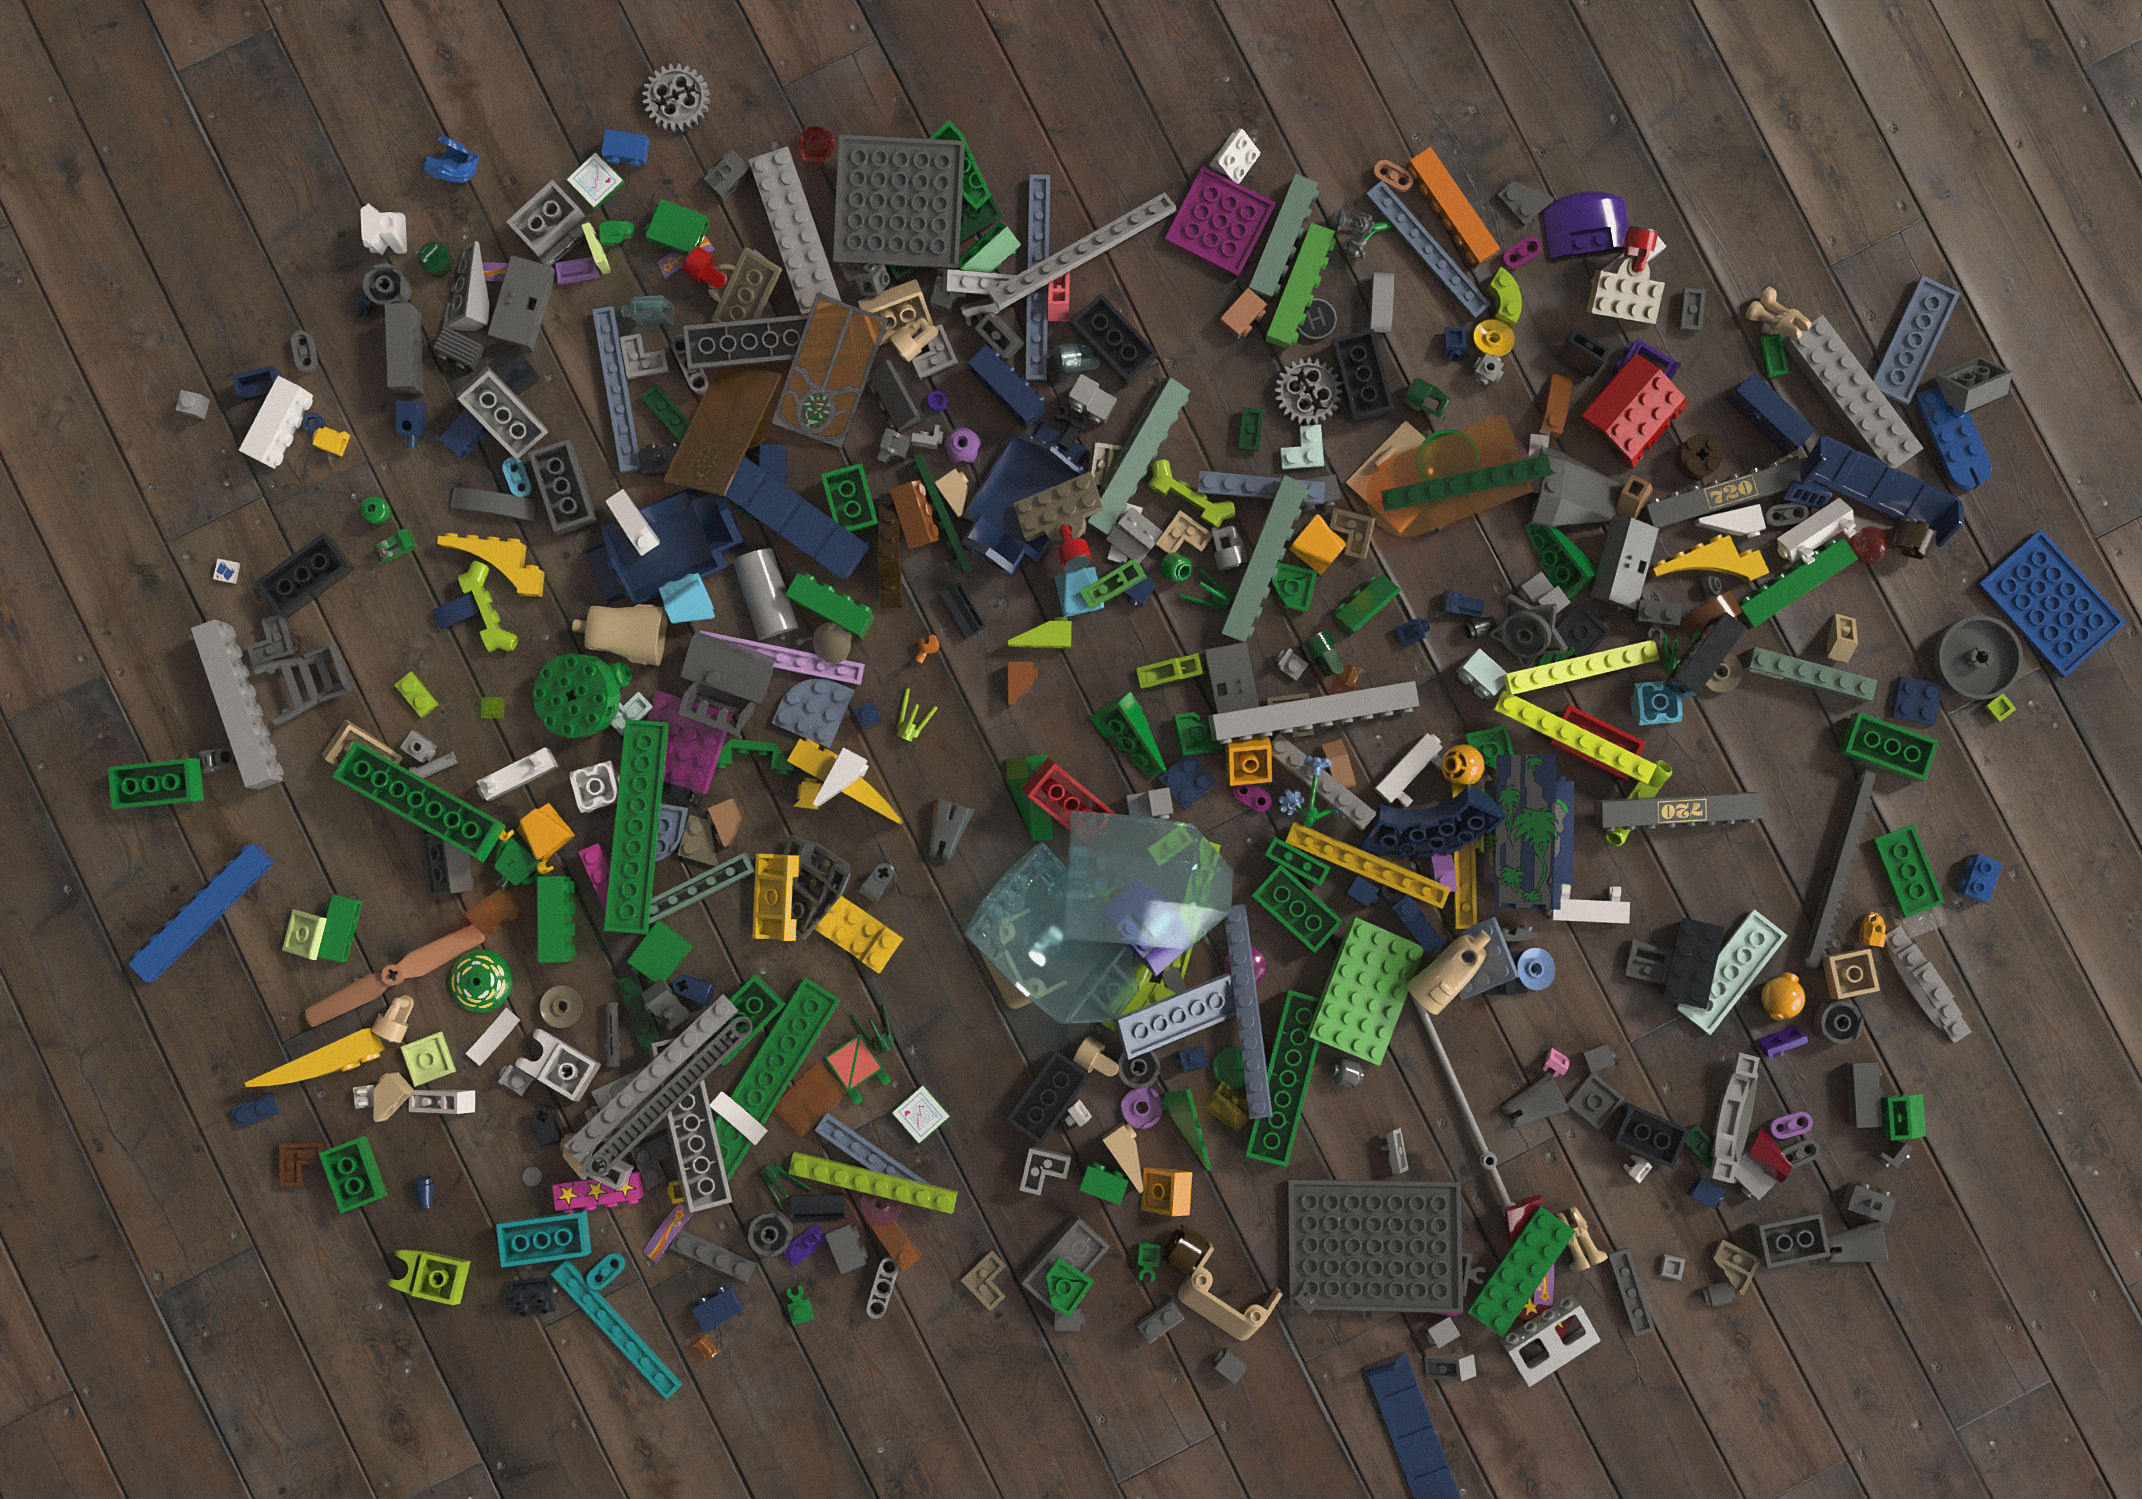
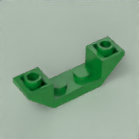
M731 739L722 747L716 768H726V765H732L734 749H736V753L749 754V750L757 751V755L770 756V752L773 753L771 769L776 770V774L789 775V771L795 772V767L787 761L788 758L776 744Z

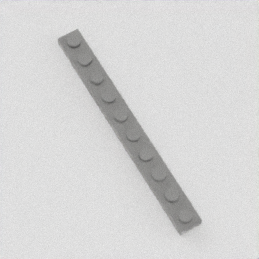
M1164 192L988 291L989 297L997 308L1001 310L1176 212V205Z
M725 995L718 998L564 1145L578 1162L585 1158L718 1031L738 1009Z

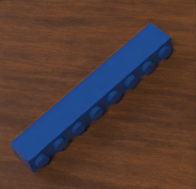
M248 844L239 852L241 855L236 860L229 861L224 866L225 870L220 875H215L209 881L210 885L205 890L202 889L194 895L193 898L195 900L190 905L186 904L178 911L179 915L174 920H169L163 926L164 930L159 935L156 934L148 940L147 943L149 945L146 948L140 949L132 956L133 960L128 965L145 982H154L276 863L259 845Z

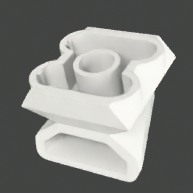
M369 203L362 207L361 231L364 246L369 247L371 253H379L380 255L384 254L388 245L395 253L405 254L407 252L405 215L400 212L379 213Z
M611 761L570 772L571 784L581 813H590L597 808L617 803L620 777L618 772L614 770Z

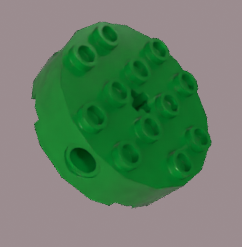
M586 654L561 655L545 664L535 680L533 690L535 711L542 724L555 735L567 738L589 737L609 727L618 713L621 697L619 686L616 684L613 676L614 673L610 666L598 657Z

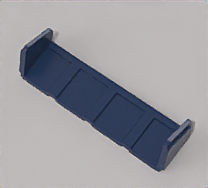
M1826 435L1818 439L1800 469V478L1803 484L1813 479L1896 519L1898 516L1909 519L1910 522L1917 523L1919 520L1928 523L1929 528L1937 532L1936 546L1942 547L1964 523V505L1958 497L1935 486H1930L1899 469L1891 468L1888 464L1860 451L1857 452L1852 447Z
M743 450L735 451L728 461L735 460L737 462ZM743 457L725 496L746 509L747 512L768 527L781 534L782 537L803 552L812 556L834 574L847 580L871 548L872 542L868 540L865 543L748 458ZM729 464L723 468L712 481V486H719L727 482L734 470V465Z
M1401 1352L1368 1365L1362 1372L1363 1378H1369L1414 1499H1461L1406 1353Z

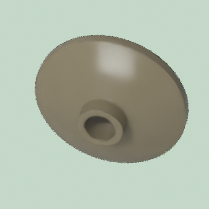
M1730 652L1725 657V662L1719 665L1722 675L1718 676L1715 671L1705 685L1712 691L1720 693L1731 691L1741 681L1742 665L1738 658Z
M555 986L549 989L543 995L540 1002V1012L543 1019L549 1025L556 1028H566L573 1025L580 1018L583 1010L580 995L568 986ZM562 1002L566 1004L564 1011L559 1007Z

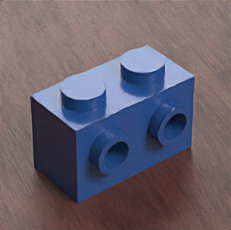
M605 129L601 154L611 164L623 162L631 167L646 166L650 141L647 135Z
M1971 854L1964 865L1966 869L1964 876L1958 881L1957 888L1959 890L1957 894L1980 903H1989L2003 863L1980 854Z

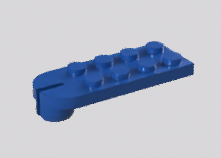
M1939 386L1917 393L1914 398L1949 479L1954 485L1963 490L1971 491L1973 488L1975 490L1990 477L1992 465L1969 411L1965 413L1959 412L1954 407L1948 405Z

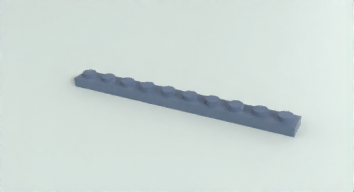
M1030 174L1028 269L1049 257L1050 175ZM1048 283L1027 295L1026 381L1047 380Z
M1246 905L1223 907L1250 1119L1273 1117Z

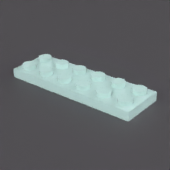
M1752 909L1719 951L1706 1012L1676 1006L1675 1009L1708 1035H1711L1788 935L1755 909Z

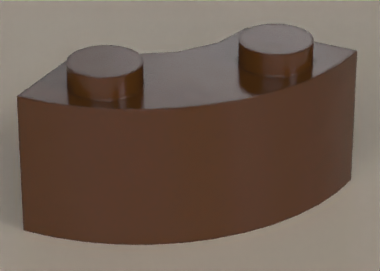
M1729 590L1681 617L1680 624L1691 641L1696 630L1699 629L1701 632L1711 617L1728 612L1737 619L1736 616L1743 611Z

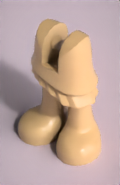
M1772 287L1766 288L1760 297V303L1754 301L1748 307L1746 318L1770 324L1769 328L1775 330V332L1798 340L1802 337L1800 329L1807 331L1812 323L1800 311H1796V309L1790 310L1780 305L1776 301V290ZM1767 311H1770V312H1772V313H1774V314H1776V315H1778V316L1775 317L1774 315L1768 313Z
M1574 1206L1569 1208V1213L1574 1222L1572 1224H1568L1562 1212L1556 1214L1558 1219L1576 1231L1567 1244L1574 1258V1261L1569 1265L1571 1273L1585 1270L1590 1265H1596L1608 1258L1604 1251H1599L1595 1247L1587 1231V1222ZM1578 1236L1580 1237L1585 1247L1589 1263L1579 1246V1243L1577 1241Z

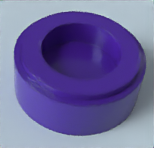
M940 390L932 391L927 397L928 407L934 412L945 410L948 405L946 394Z

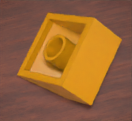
M1144 1168L1141 1210L1169 1216L1189 1215L1192 1172L1176 1169Z

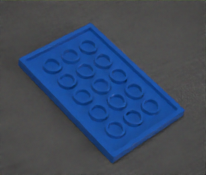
M2042 529L2035 532L1977 584L2061 678L2069 675L2126 623Z

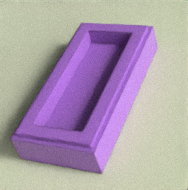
M593 257L554 263L559 285L600 278L599 269Z

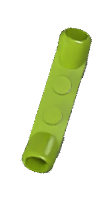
M1166 459L1155 461L1151 465L1153 477L1148 486L1164 497L1170 490L1203 511L1200 520L1211 527H1217L1218 529L1223 520L1234 518L1236 515L1233 501L1227 500L1212 504L1203 493H1198V491L1195 493L1189 489L1190 486L1184 481L1180 480L1177 482L1174 480L1169 461Z
M473 561L468 572L458 575V580L464 594L473 593L487 629L480 631L482 640L489 652L498 648L511 652L516 648L518 638L515 634L500 629L498 624L500 621L499 615L490 605L492 602L491 595L483 587L490 571L489 566Z
M1656 760L1654 764L1657 766L1649 783L1644 784L1638 781L1626 799L1655 797L1663 784L1672 775L1671 767L1662 760ZM1622 826L1615 827V831H1605V839L1614 846H1620L1625 843L1631 830H1623Z

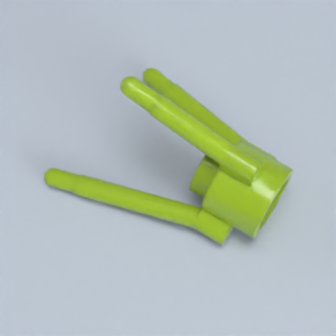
M907 688L899 723L896 727L898 730L896 735L912 741L913 737H918L922 728L937 710V706L931 709L917 728L912 722L919 708L918 704H915L909 720L904 721L910 689Z

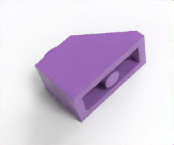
M1446 851L1435 853L1434 857H1430L1431 880L1450 887V892L1457 891L1456 870L1452 853L1447 854Z

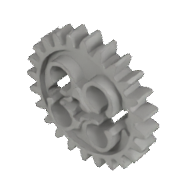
M679 63L676 69L670 64L669 70L662 66V73L654 71L656 78L648 77L651 85L645 84L644 86L648 91L642 92L643 96L647 98L643 100V104L648 106L645 108L647 114H650L651 121L656 120L655 123L658 127L663 123L664 130L671 126L673 132L676 131L677 127L683 132L686 125L689 129H692V122L699 125L697 118H705L702 111L708 112V107L705 104L711 103L710 99L707 98L710 95L709 90H706L708 85L706 82H702L704 80L703 76H697L698 73L695 69L690 72L688 65L682 70ZM681 81L687 82L686 85L690 91L695 83V90L700 93L699 95L691 92L692 99L695 100L692 106L685 105L689 98L684 87H677ZM661 90L668 91L667 94L664 95V98L669 109H676L674 114H667V110L664 105H661V110L659 111L658 105L652 102L655 101L658 102V104H662L663 101L661 97L658 95V93ZM678 95L679 99L675 101L674 96Z
M1308 357L1306 363L1300 358L1299 365L1292 361V369L1285 366L1284 371L1286 374H1279L1280 379L1283 381H1276V385L1280 388L1274 391V393L1280 394V396L1276 397L1275 401L1282 402L1278 409H1286L1283 416L1291 414L1290 421L1298 418V425L1301 424L1302 420H1305L1306 426L1309 425L1310 420H1313V423L1317 425L1319 418L1322 422H1325V414L1332 417L1333 413L1330 409L1335 411L1338 409L1335 403H1340L1341 399L1337 395H1341L1343 392L1337 389L1342 383L1335 382L1339 375L1331 374L1334 368L1331 367L1327 370V362L1320 366L1319 359L1312 363L1310 357ZM1302 368L1304 369L1303 378H1306L1308 374H1315L1318 380L1316 382H1311L1308 379L1305 380L1304 384L1300 382V390L1298 392H1293L1289 389V385L1292 383L1296 384L1298 380L1297 376H1292L1291 374L1298 375ZM1306 388H1307V390H1311V389H1312V394H1311V396H1310L1309 393H1307V394L1304 393V391H1305ZM1318 392H1325L1328 396V399L1320 400L1319 407L1326 409H1318L1315 415H1313V405L1308 410H1302L1299 407V403L1302 401L1307 402L1309 405L1313 400L1316 402Z

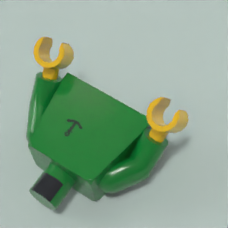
M505 828L498 838L495 849L494 861L496 864L494 868L501 875L494 884L503 891L510 882L515 886L524 887L536 884L537 877H544L554 867H546L547 859L544 861L539 859L537 861L532 851L516 838L509 840L514 831L511 830L507 834Z

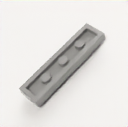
M947 269L944 270L943 291L989 295L988 291L1016 275Z

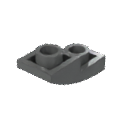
M1521 924L1520 928L1513 927L1512 935L1510 930L1500 928L1505 941H1523L1535 938L1538 933L1532 932L1533 927Z

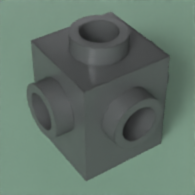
M868 263L855 277L862 296H879L890 283L884 264Z

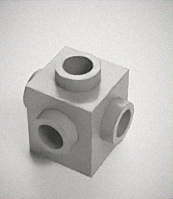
M1486 353L1483 358L1479 357L1472 367L1475 369L1472 377L1478 383L1490 387L1494 381L1498 383L1504 372L1501 369L1504 364L1496 355L1490 356Z

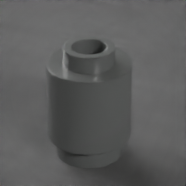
M1727 1282L1708 1285L1706 1288L1701 1289L1706 1306L1711 1305V1307L1729 1304L1733 1302L1732 1298H1735L1734 1288L1732 1285H1728Z

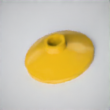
M1491 319L1481 322L1475 328L1473 340L1476 347L1484 354L1502 356L1513 348L1515 336L1512 329L1506 323Z

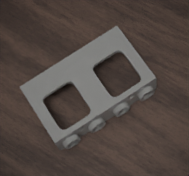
M1572 1294L1500 1340L1516 1365L1520 1376L1529 1387L1601 1341L1581 1305ZM1571 1315H1576L1582 1328L1561 1341L1555 1330L1556 1325ZM1540 1338L1546 1351L1525 1364L1519 1354V1350L1534 1339Z

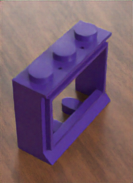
M1637 338L1633 343L1629 342L1623 352L1626 355L1623 360L1619 359L1615 364L1613 370L1616 372L1613 377L1634 353H1638V351L1667 367L1664 374L1670 381L1681 363L1672 360ZM1611 377L1607 378L1602 388H1604L1610 382V380L1612 379Z

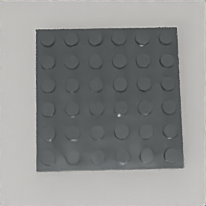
M839 134L833 262L959 269L965 141Z

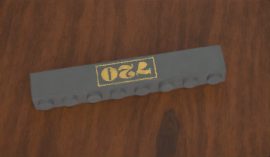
M1798 456L1786 459L1787 463L1779 465V462L1766 465L1767 469L1759 471V468L1747 471L1745 476L1740 477L1739 474L1727 477V481L1721 483L1719 480L1707 483V487L1701 489L1699 486L1687 489L1688 493L1680 495V492H1675L1667 495L1668 499L1660 501L1658 497L1647 501L1648 505L1642 508L1646 522L1653 527L1661 529L1784 492L1792 480L1801 481L1800 469L1807 457L1799 459Z
M1751 791L1594 800L1595 826L1602 827L1603 831H1615V827L1622 826L1623 830H1634L1639 825H1643L1645 829L1656 828V824H1663V827H1676V823H1682V826H1696L1695 822H1702V825H1715V821H1722V824H1734L1735 820L1741 819L1743 823H1753L1755 819L1763 818L1762 793Z

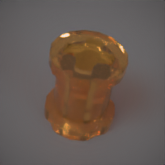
M1347 664L1348 670L1344 680L1341 681V685L1358 690L1357 685L1365 670Z
M709 1333L693 1345L704 1356L705 1363L721 1351L710 1340Z

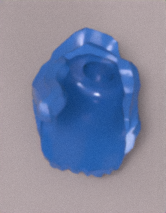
M446 136L438 137L437 141L447 145V151L440 157L427 156L423 170L431 177L450 182L464 183L470 180L476 172L480 156L469 152L462 144Z

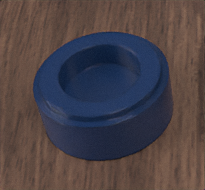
M308 413L303 417L302 427L306 432L314 434L316 429H323L325 427V422L317 413Z

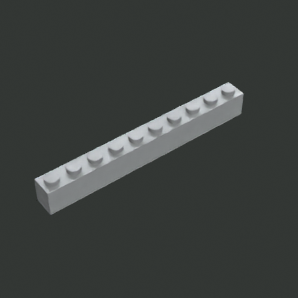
M1412 681L1208 716L1212 741L1219 740V744L1232 742L1231 738L1239 737L1240 741L1252 739V734L1257 733L1260 734V737L1273 735L1272 731L1280 730V734L1293 732V727L1300 726V730L1312 729L1313 724L1320 723V726L1324 727L1333 725L1334 720L1347 723L1353 722V717L1360 716L1361 720L1371 719L1375 713H1380L1381 717L1393 715V710L1400 709L1401 713L1412 712L1413 707L1419 706L1416 683Z

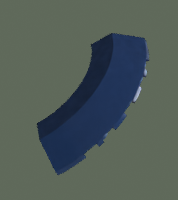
M1467 785L1463 791L1451 800L1431 808L1404 810L1380 804L1375 811L1376 816L1367 825L1360 848L1386 856V853L1399 855V858L1418 855V858L1434 857L1435 853L1445 851L1448 854L1462 849V846L1468 843L1479 841L1478 838L1485 833L1489 834L1505 819L1506 814L1486 792Z

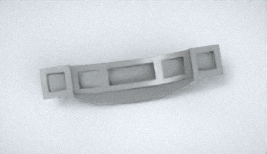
M1896 926L1885 933L1884 944L1888 948V953L1898 973L1918 1005L1931 1021L1945 1033L1951 1043H1956L1971 1033V1030L1961 1017L1963 1015L1952 999L1954 996L1932 963L1925 959L1917 945L1910 941L1902 927Z
M1740 1052L1736 1053L1733 1071L1728 1075L1725 1094H1721L1713 1130L1715 1140L1711 1156L1714 1159L1709 1178L1733 1183L1735 1171L1739 1166L1753 1112L1758 1079L1757 1069L1760 1059L1758 1057Z

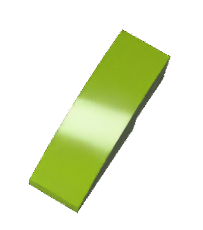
M1200 653L1136 668L1141 689L1206 674L1203 657Z

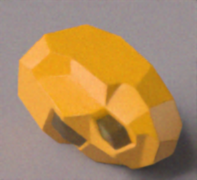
M1870 912L1864 917L1860 924L1859 944L1884 947L1886 926L1883 918L1878 913Z

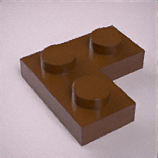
M325 1142L279 1144L280 1187L303 1186V1165L322 1164L319 1153L325 1151Z

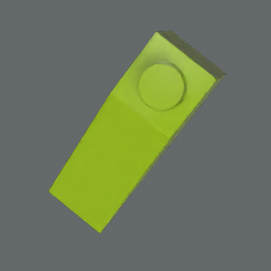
M1056 617L1055 621L1044 623L1008 640V647L1071 648L1072 621H1067L1065 617Z

